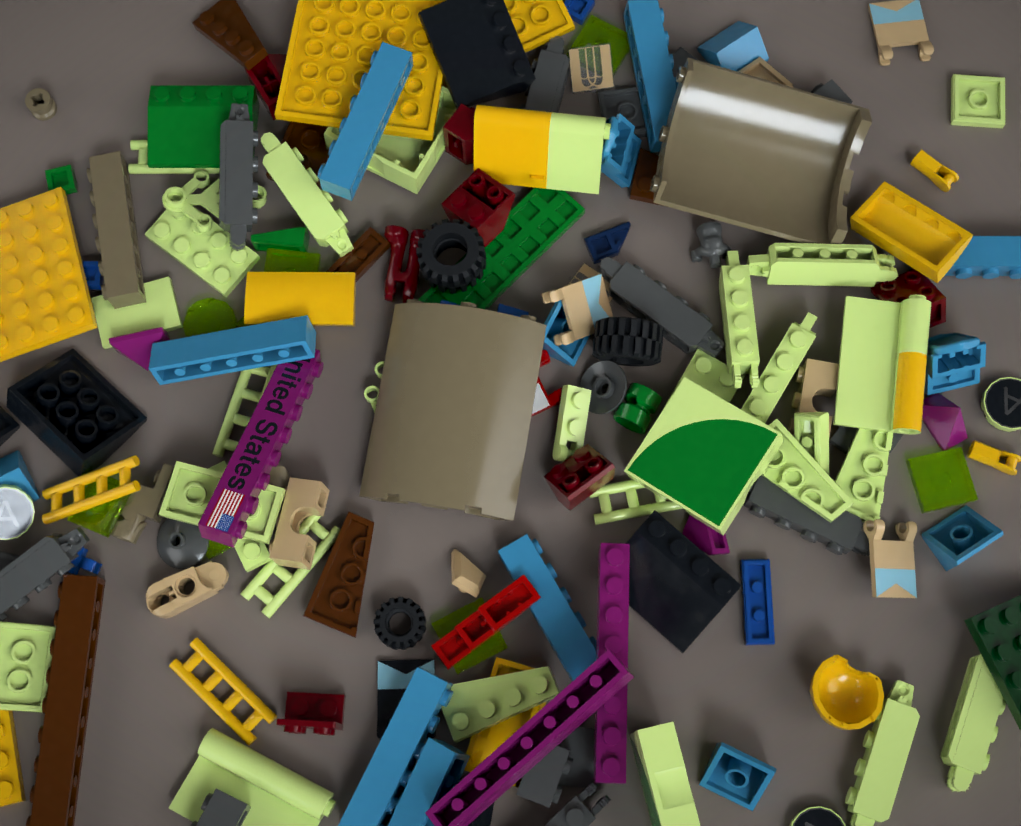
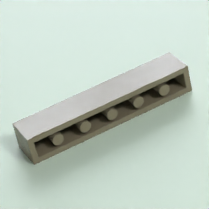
M120 151L89 157L90 168H87V176L93 187L89 194L91 203L95 206L96 211L95 214H92V219L99 237L95 238V243L102 259L98 261V267L101 276H104L105 284L101 285L103 298L105 301L108 300L114 309L145 303L146 296L128 164Z

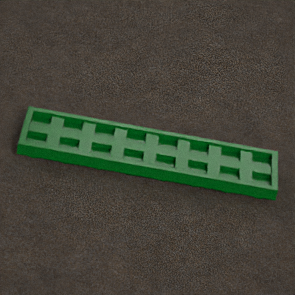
M534 188L510 211L504 230L484 247L487 264L486 270H483L484 275L481 280L476 278L477 284L473 288L471 285H468L467 291L462 292L461 289H456V294H450L449 289H446L445 293L440 292L437 285L435 288L431 287L419 301L423 303H440L441 300H446L459 305L461 302H470L476 304L477 308L487 310L585 214V208L565 191ZM467 253L456 264L460 263L466 257Z

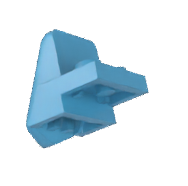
M619 113L616 117L612 116L606 120V123H611L609 140L604 139L601 173H604L621 188L630 187L642 140L634 134L635 126Z
M960 333L939 334L928 339L924 389L927 396L980 383V368L985 367L986 343L980 342L978 337Z

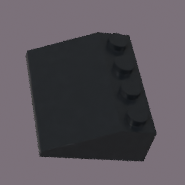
M446 0L419 12V19L456 109H458L461 103L469 107L525 92L536 79L504 0Z
M74 348L15 383L7 390L6 407L77 476L89 473L102 465L147 421V417Z
M655 510L626 542V544H630L629 606L681 653H684L742 585Z

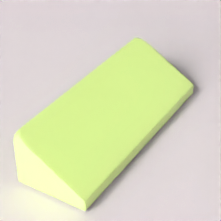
M794 413V438L829 475V413Z

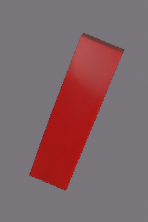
M523 574L478 607L477 611L431 645V648L447 670H449L531 607L541 596Z

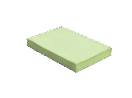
M169 276L144 283L145 303L114 309L108 300H104L103 295L91 298L104 349L112 347L109 343V338L163 327L166 332L183 328L172 280Z
M0 621V710L43 713L42 703L44 697L47 696L49 686L46 683V673L52 664L50 644L52 639L55 638V626Z

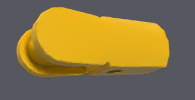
M922 149L910 163L911 166L929 178L944 192H948L951 189L950 185L959 180V176L955 171L942 165Z
M977 440L971 443L967 453V458L991 466L1008 475H1016L1018 472L1015 469L1017 462H1021V456L1000 450ZM1000 457L1006 459L1005 464L999 462Z

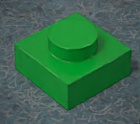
M71 165L45 170L48 191L62 187L66 195L78 192L74 169Z

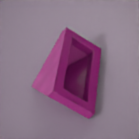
M159 327L109 338V343L118 353L148 371L152 343L167 341L170 338L164 328Z
M940 393L933 394L924 399L922 421L943 452L968 438L959 406Z
M691 515L689 516L682 532L685 537L708 555H726L730 553L726 534L723 536Z

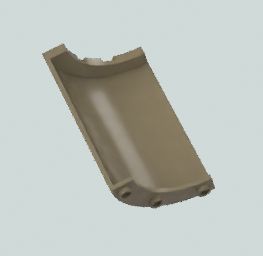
M687 58L685 66H680L676 76L678 87L667 124L662 126L658 138L662 145L656 175H654L650 186V191L654 192L653 203L799 243L842 244L848 232L847 206L842 205L844 194L847 195L850 191L854 171L849 170L853 155H859L867 132L872 124L869 109Z
M407 299L406 303L395 304L359 496L380 502L420 503L425 507L444 510L451 508L462 510L466 514L494 520L514 521L547 325L536 322L537 318L530 315L518 317L477 308L476 304L470 302L451 305L423 303L419 300Z

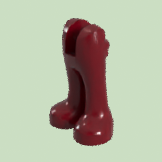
M396 225L385 227L384 235L391 246L390 262L384 284V297L386 301H394L397 282L405 283L403 303H406L407 299L414 298L420 268L417 257L419 238H424L423 232L425 230L414 229L411 231L406 271L402 272V263L409 232L405 228Z

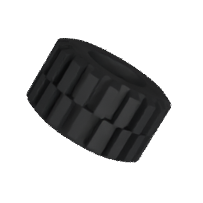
M448 219L442 220L443 224L440 225L435 222L431 225L432 230L426 228L423 232L424 238H419L417 257L422 275L426 281H429L431 287L435 288L438 285L440 292L445 293L446 289L450 290V294H456V289H461L462 292H465L468 285H471L473 288L477 284L476 278L481 280L484 275L483 270H486V253L483 239L479 236L478 230L475 227L471 229L470 223L466 221L460 224L459 219H453L452 223H448ZM448 248H460L467 253L466 257L455 265H444L437 261L438 256Z
M608 317L598 320L595 323L592 355L600 361H612L623 366L640 367L658 364L661 362L664 328L653 321L632 317Z

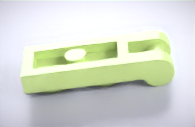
M569 384L563 385L552 455L554 460L564 462L577 449L583 447L592 390ZM567 442L571 443L570 449L566 446Z

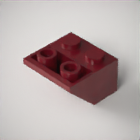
M268 54L249 71L244 68L250 83L255 85L256 93L273 121L276 120L275 110L287 54Z
M461 103L443 126L445 152L468 165L474 164L475 108H468Z
M477 168L441 205L451 223L453 219H459L460 224L466 221L470 223L471 229L475 227L478 230L479 236L483 239L484 247H486L504 230L515 194Z
M587 444L577 449L564 462L555 465L544 478L558 501L570 511L611 481L615 475V467L612 462Z

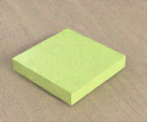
M953 74L951 77V125L1003 129L1005 126V77Z

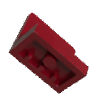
M915 269L898 275L892 282H880L871 287V293L878 300L901 303L903 300L909 299L910 295H924L926 300L931 302L929 328L946 322V297L925 275Z
M287 692L285 719H277L276 725L283 726L284 732L306 734V728L313 729V733L317 735L335 736V730H343L346 695Z

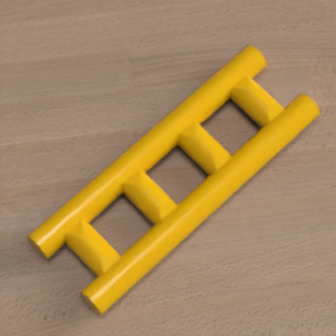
M134 455L44 489L42 491L44 499H51V512L42 515L44 524L53 523L140 491V483L137 480L131 482V468L139 466V458ZM119 473V486L108 490V477ZM96 482V495L85 499V485ZM73 490L74 503L63 507V494Z
M197 637L189 645L195 651L183 664L176 658L170 663L169 667L250 746L257 739L251 732L262 719L271 724L277 718V715ZM203 659L215 670L204 683L192 673L193 669ZM222 679L235 690L224 703L211 692ZM242 699L255 710L244 723L231 712Z

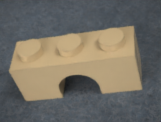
M807 358L804 364L798 367L795 382L800 383L799 390L794 392L792 399V408L796 409L795 413L817 412L813 407V397H831L837 389L839 364ZM829 416V438L833 416ZM790 418L788 431L793 435V437L794 418Z
M290 477L288 486L284 488L286 491L282 510L278 514L276 521L277 530L275 538L269 545V558L279 566L311 570L317 543L309 535L299 534V527L301 522L309 516H324L330 490L321 481Z

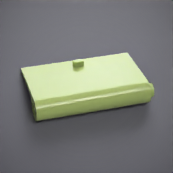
M211 728L199 746V757L170 804L169 809L192 822H198L204 812L201 810V806L209 793L213 794L215 789H218L251 807L242 826H319L324 816H330L337 801L333 800V792L226 734Z

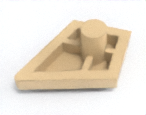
M454 549L451 553L452 584L458 587L460 592L469 593L477 598L486 575L461 552Z

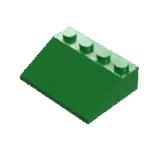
M151 85L148 101V167L220 168V126L225 120H229L232 103L248 104L250 121H253V130L257 131L260 105L255 85Z

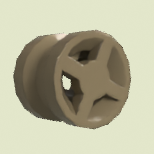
M36 88L26 95L25 104L36 119L46 121L53 118L56 114L57 105L45 89Z

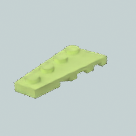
M775 419L768 426L781 432L784 441L762 476L832 523L853 505V501L778 419Z
M858 428L835 479V483L853 501V505L846 511L860 517L862 522L880 519L885 477L888 472V457L893 439L892 432Z
M546 666L453 684L450 689L453 691L452 698L446 707L442 706L441 709L454 742L458 743L553 699L560 693L551 668Z

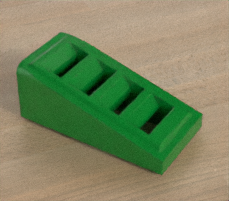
M296 227L253 234L250 240L256 251L307 255L310 235L307 227Z

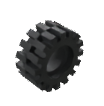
M404 597L390 598L388 602H383L381 604L382 607L379 610L377 609L375 613L376 618L374 619V630L379 639L387 647L395 650H407L409 647L416 646V643L421 641L422 635L426 631V618L420 606L412 599H405ZM397 613H405L411 619V627L404 634H395L390 629V619Z

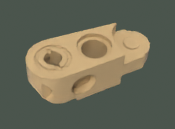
M210 561L198 567L193 566L163 578V580L153 583L148 588L146 593L147 608L157 617L166 619L174 617L218 594V591L223 589L228 581V570L220 563ZM194 581L195 588L193 592L185 595L183 590L185 584ZM168 596L169 602L162 605V598Z

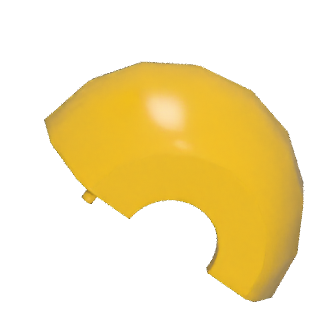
M833 655L826 659L812 676L809 691L814 709L829 725L842 730L861 729L874 722L882 711L884 691L880 678L871 672H862L854 669L848 664V660L842 656Z

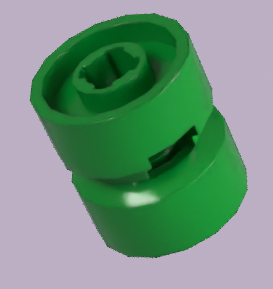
M631 383L624 396L626 402L620 403L613 419L630 431L645 434L651 422L650 414L656 413L662 398L655 391L644 385Z

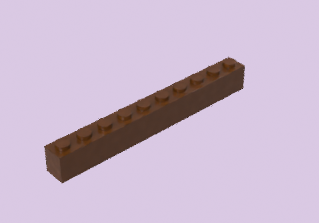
M63 575V582H60L58 586L60 605L59 610L54 615L56 634L50 644L52 664L46 673V683L49 686L47 696L44 697L42 703V712L45 716L43 726L40 727L38 732V742L41 743L40 753L36 756L34 762V772L37 775L35 785L32 786L30 791V802L33 804L31 815L26 821V826H74L105 588V580L98 576Z

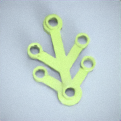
M197 171L193 178L182 188L174 186L165 191L162 196L163 206L171 212H183L196 222V228L199 231L208 232L212 228V218L208 214H201L192 205H201L219 218V178L209 186V174L206 171ZM204 178V179H206V180H204V181H199L198 179ZM258 185L257 197L259 200H254L253 198V208L258 209L263 207L267 201V192L260 185ZM197 188H207L201 194H192ZM202 221L208 222V223L205 224V225L200 224V222H202Z

